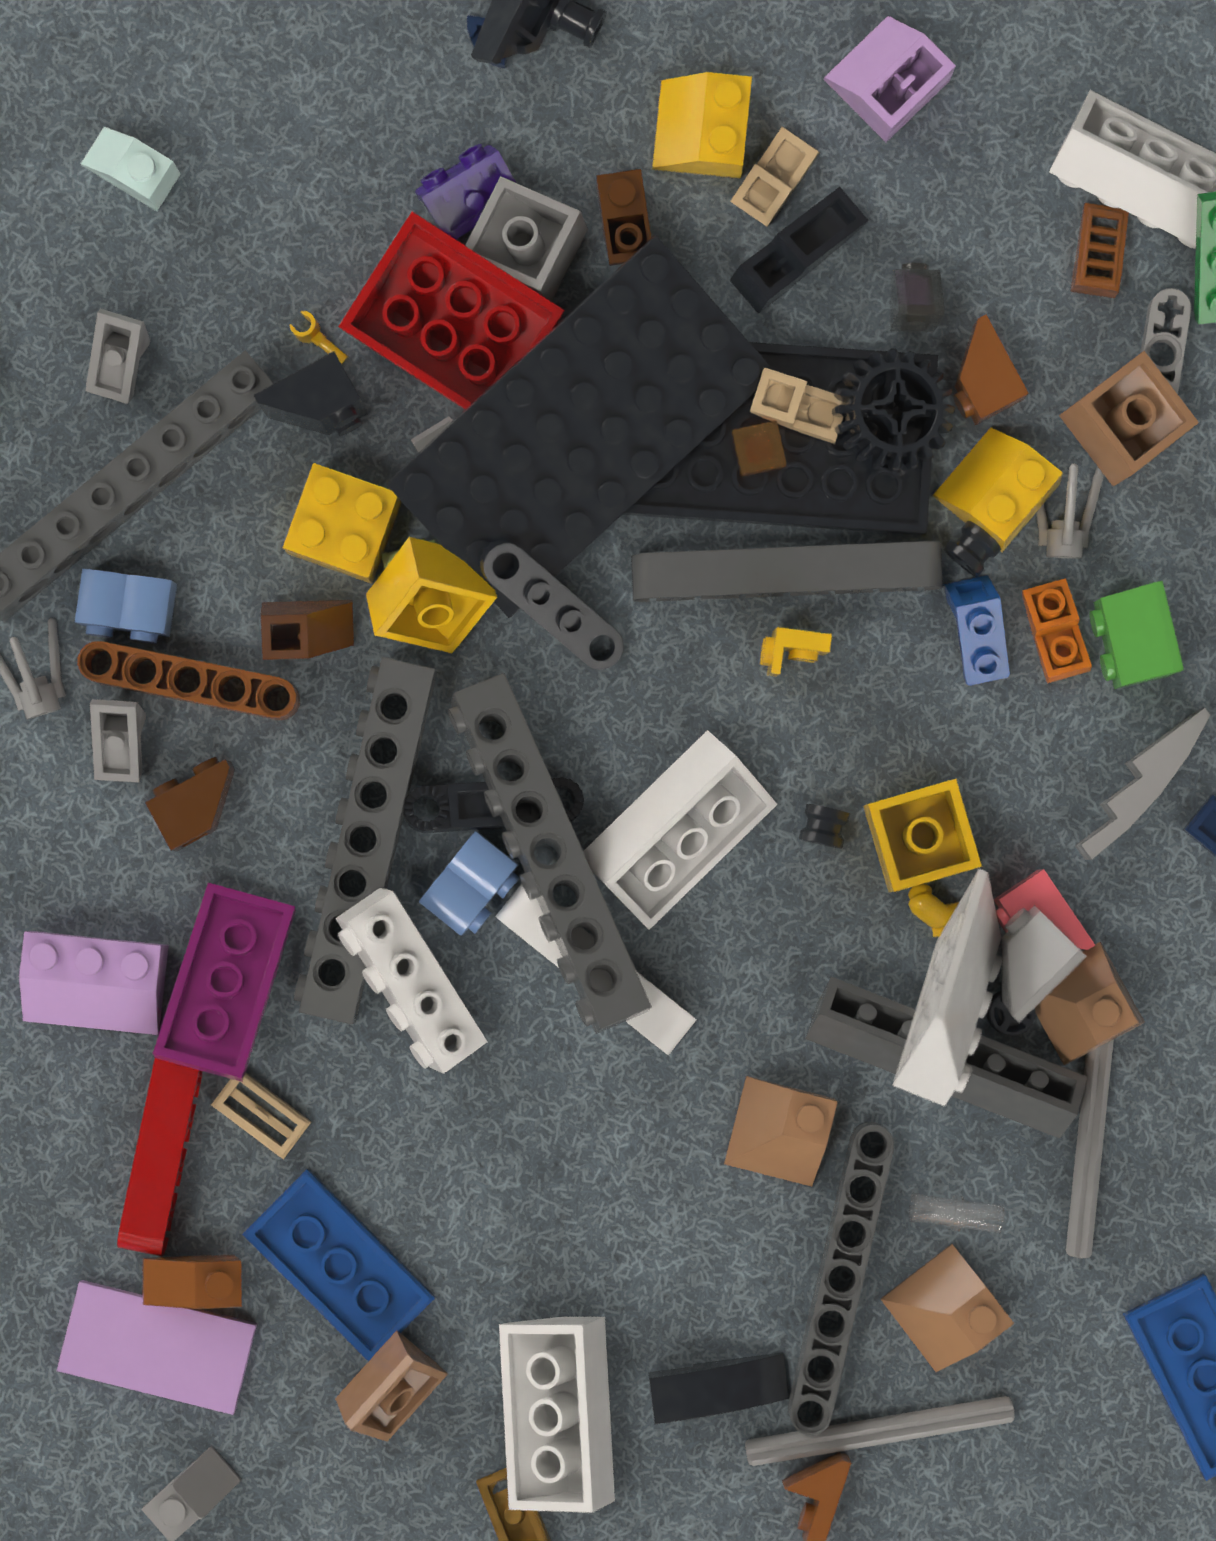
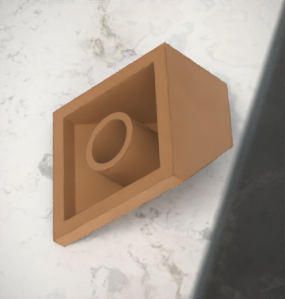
M1101 942L1095 944L1089 950L1082 951L1086 957L1035 1007V1013L1064 1065L1145 1023Z
M746 1076L724 1164L812 1187L827 1146L838 1101L831 1097Z
M953 1244L949 1245L880 1298L935 1372L978 1352L1014 1324Z

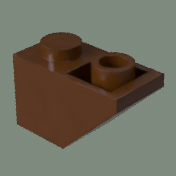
M641 169L596 175V189L609 266L625 263L651 239Z
M353 600L262 602V659H308L354 646Z
M213 757L194 767L192 770L195 776L179 784L177 778H174L152 790L155 797L145 803L171 851H179L217 830L235 771L231 761L225 759L219 762L217 757Z

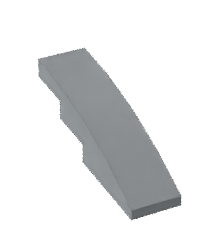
M1206 708L1196 710L1125 763L1135 779L1100 804L1110 820L1075 845L1085 860L1095 858L1126 832L1161 795L1189 756L1207 723L1210 713Z

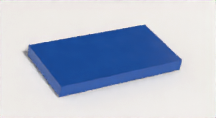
M306 1169L242 1234L367 1361L377 1353L396 1330L401 1333L435 1299V1296L309 1169Z
M1202 1274L1123 1313V1316L1203 1478L1207 1481L1216 1476V1295L1207 1276Z

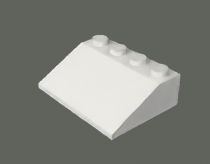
M978 869L936 942L893 1082L895 1087L943 1106L946 1105L954 1091L962 1093L971 1072V1067L965 1065L967 1054L973 1055L982 1034V1030L976 1028L978 1017L984 1018L992 999V993L986 991L988 982L993 983L1002 964V957L996 955L1001 940V933L988 872Z

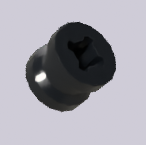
M967 521L961 528L962 535L956 541H950L944 548V551L965 571L978 577L984 570V562L989 557H995L1000 552L1001 547L985 530L975 523Z
M806 804L804 813L808 819L806 827L800 830L799 839L842 849L844 839L841 832L843 825L849 821L850 813L824 806Z
M1002 991L992 996L986 1012V1018L990 1026L997 1032L1016 1036L1027 1032L1033 1025L1035 1008L1018 1022L1003 1004Z

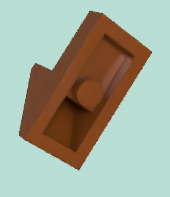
M841 1452L836 1453L782 1480L784 1489L814 1499L813 1504L805 1502L799 1517L797 1529L803 1531V1541H826L852 1464L848 1455Z

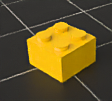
M313 463L282 548L289 555L372 584L402 501L389 489Z
M956 779L863 806L888 892L900 891L982 867Z

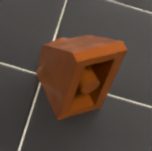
M987 314L978 318L972 328L955 383L958 393L953 395L954 402L961 415L965 419L971 416L975 426L1022 402L1029 394Z
M235 1255L142 1258L143 1305L189 1309L242 1307L241 1260Z

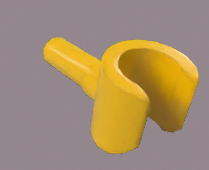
M301 311L300 313L303 317L311 322V326L307 331L299 332L290 324L292 333L299 341L303 343L313 342L327 354L334 351L342 365L348 356L320 332V325L311 313Z

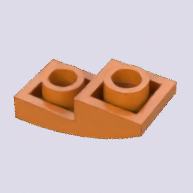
M1066 578L1023 590L1022 596L1047 683L1090 672L1092 664L1078 626L1080 618Z

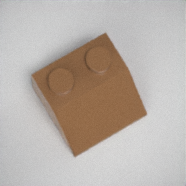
M1145 351L1059 415L1113 487L1136 473L1199 423Z

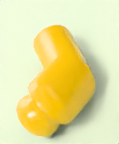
M926 884L913 886L908 893L910 899L908 905L911 912L932 928L945 927L959 903L944 904L932 894V888Z

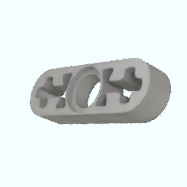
M1169 288L1160 291L1148 305L1141 353L1145 351L1150 357L1152 345L1159 342L1166 343L1172 348L1174 352L1173 362L1168 366L1156 365V367L1163 376L1171 375V381L1166 380L1178 394L1191 315V303L1182 291ZM1168 299L1174 301L1173 307L1180 310V314L1175 315L1170 321L1169 332L1178 331V337L1167 332L1153 333V328L1161 330L1164 327L1165 313L1158 311V306H1163Z

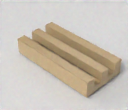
M245 1072L243 1082L241 1083L297 1124L294 1130L290 1129L238 1090L236 1087L241 1081L230 1079L211 1106L279 1157L285 1159L311 1124V1121ZM228 1097H233L287 1138L285 1143L281 1145L225 1102Z

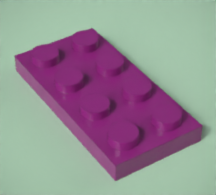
M212 883L207 884L153 1051L154 1058L243 1082L295 916V906Z

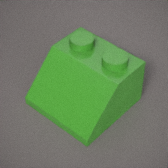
M1163 581L1102 597L1094 602L1095 610L1089 613L1090 623L1094 636H1102L1106 654L1100 655V665L1105 680H1112L1114 689L1166 678L1184 671Z

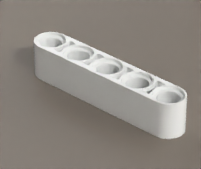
M521 884L495 917L558 967L557 959L561 958L562 955L555 940L548 942L541 929L538 917L544 914L537 898L530 900ZM582 927L571 931V940L576 947L580 949H590L593 947L594 937ZM595 969L590 972L589 979L594 989L601 992L611 990L613 981L607 971ZM637 972L652 1008L646 1013L626 1022L669 1055L697 1019Z

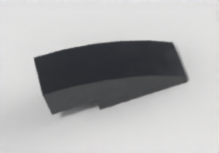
M838 187L777 233L772 242L742 263L730 281L759 314L841 247L869 220L842 188Z
M783 1352L693 1364V1367L648 1372L655 1424L724 1414L789 1399Z

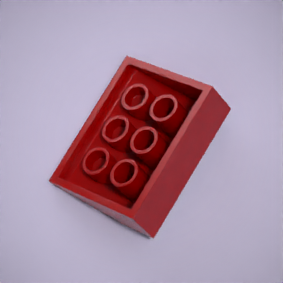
M412 211L338 327L465 410L559 323L565 310Z

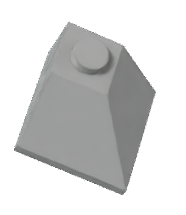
M1035 905L1029 911L1025 908L1019 910L1005 925L1008 932L1002 937V1002L1018 1022L1032 1011L1086 957Z

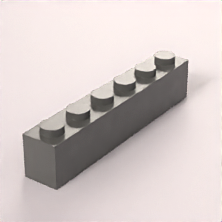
M831 977L816 1004L805 1039L896 1074L916 1009ZM981 1035L973 1055L967 1054L965 1065L971 1067V1072L962 1093L954 1091L952 1097L1060 1139L1078 1115L1087 1076Z

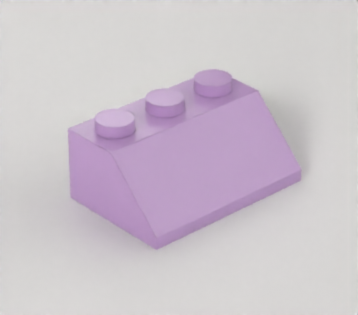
M25 931L19 973L23 1021L159 1035L169 945Z

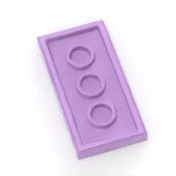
M81 1280L78 1284L57 1371L234 1415L257 1323L201 1309L143 1305V1295Z

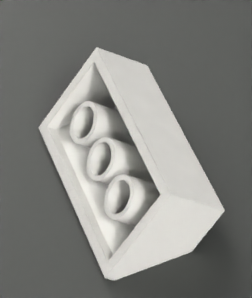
M1091 90L1049 171L1058 176L1059 180L1065 185L1081 188L1097 196L1103 204L1112 208H1121L1137 216L1146 226L1160 228L1176 236L1181 243L1190 248H1196L1197 194L1216 192V153Z
M707 730L583 852L592 872L650 930L778 804L740 759Z
M555 1317L499 1324L509 1510L593 1513L614 1502L605 1317Z

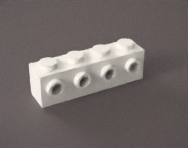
M379 888L335 918L342 928V931L338 933L342 944L352 956H355L357 953L366 966V969L362 971L365 980L375 993L378 994L382 991L391 1005L386 1008L389 1018L400 1031L406 1029L414 1042L410 1046V1050L423 1068L426 1069L429 1066L444 1074L487 1043L484 1035L393 891Z

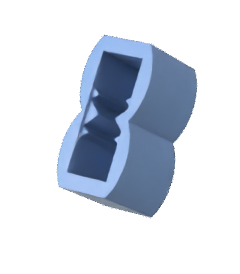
M82 569L75 623L86 626L85 634L113 638L114 630L131 632L130 640L157 644L158 636L170 637L177 584L172 580Z
M475 831L426 891L419 903L460 936L464 935L468 929L475 934L492 914L485 908L496 894L504 898L520 879L514 873L519 864L481 833Z

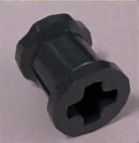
M560 0L551 18L549 29L555 32L561 29L582 39L583 45L591 48L603 26L607 11L602 8L595 11L575 0Z

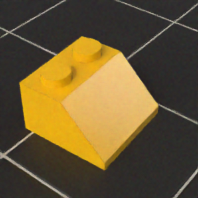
M704 72L661 80L652 169L741 178L752 76Z
M990 427L937 489L933 497L963 522L971 521L985 530L1000 545V552H1003L1058 488L1063 472L1028 444Z
M409 537L366 593L375 636L453 653L496 600L497 594L496 590L465 561L445 549L442 545Z

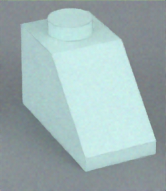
M107 127L102 129L81 162V165L155 211H158L180 176V172L172 160L138 139Z

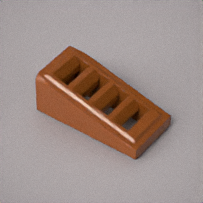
M1084 203L1070 292L1115 298L1117 296L1122 276L1129 212L1121 208ZM1092 217L1117 220L1116 229L1092 225ZM1090 234L1114 238V245L1091 242ZM1088 251L1112 254L1111 261L1088 258ZM1086 268L1108 270L1109 278L1086 274Z

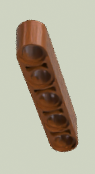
M93 641L86 644L78 655L77 665L80 673L85 678L105 686L273 720L291 718L300 706V695L297 688L289 681L276 676L103 641ZM108 652L112 658L110 669L105 674L96 675L91 667L93 657L97 653ZM146 660L153 661L156 666L154 679L147 684H140L135 677L137 666ZM196 669L200 674L201 683L194 692L184 693L179 686V679L185 671ZM240 678L244 682L245 693L240 700L228 702L223 695V688L229 680ZM277 687L286 688L290 695L288 705L283 710L272 711L267 704L269 692Z

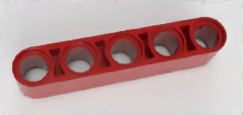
M157 1058L154 1059L119 1227L118 1248L161 1257L165 1254L169 1238L165 1237V1233L171 1230L178 1197V1193H174L175 1186L180 1187L187 1149L183 1148L184 1142H189L197 1105L192 1102L193 1098H198L203 1076V1071Z

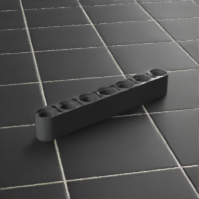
M934 541L655 552L631 556L633 601L650 602V598H656V602L694 600V596H701V600L739 598L740 594H745L746 598L780 597L784 596V593L790 592V596L828 595V591H835V594L873 593V589H880V592L918 591V587H924V591L943 588L941 542Z
M876 1122L859 1124L850 1136L788 1401V1413L793 1426L798 1432L808 1436L822 1433L828 1428L832 1418L894 1152V1140L891 1133ZM870 1131H877L883 1137V1147L874 1155L863 1154L860 1149L861 1138ZM859 1176H867L873 1182V1190L865 1199H855L851 1197L849 1192L851 1182ZM848 1221H857L863 1227L861 1238L852 1244L842 1242L839 1238L841 1226ZM837 1266H847L852 1270V1280L846 1287L835 1288L829 1284V1274ZM836 1311L842 1315V1323L836 1331L824 1332L818 1328V1320L824 1312ZM816 1356H826L832 1360L830 1371L822 1377H815L808 1372V1364ZM815 1401L821 1405V1413L815 1420L803 1421L797 1416V1410L803 1402Z

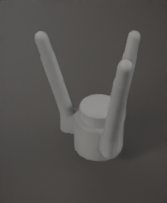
M1071 464L1069 467L1064 520L1052 521V529H1049L1044 504L1035 513L1039 529L1038 546H1047L1046 557L1078 559L1082 558L1083 548H1088L1089 530L1104 474L1098 466L1093 476L1080 528L1079 521H1074L1078 484L1077 464Z
M55 618L48 620L51 683L48 684L46 676L33 678L17 637L10 638V644L24 681L20 683V687L0 654V674L14 697L18 711L24 710L27 720L60 710L61 706L58 698L66 696L61 681L59 639Z

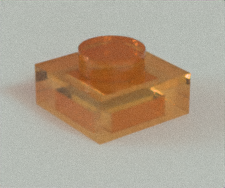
M777 420L732 430V438L741 477L786 467Z

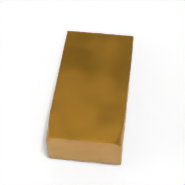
M507 1467L476 1481L499 1541H551L539 1511L509 1510L508 1488L493 1494L495 1485L502 1480H507Z

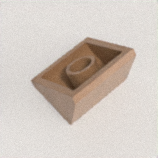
M396 1330L335 1399L344 1422L350 1430L388 1442L448 1373Z

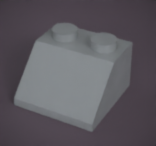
M500 176L465 246L552 302L588 228L581 211Z

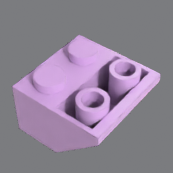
M887 16L824 77V81L887 142L950 81L956 65L924 33Z

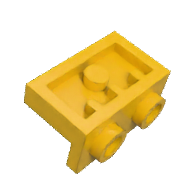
M777 627L772 631V637L765 636L763 638L760 665L768 666L767 676L776 677L780 675L783 651H789L788 660L815 663V661H818L819 655L824 656L830 653L832 634Z

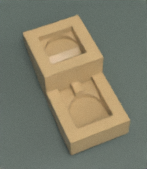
M781 127L730 202L768 227L820 152L784 127Z
M764 367L750 412L779 425L835 444L838 435L835 432V427L842 423L843 417L833 416L832 409L846 403L834 397V393L806 385L807 381Z

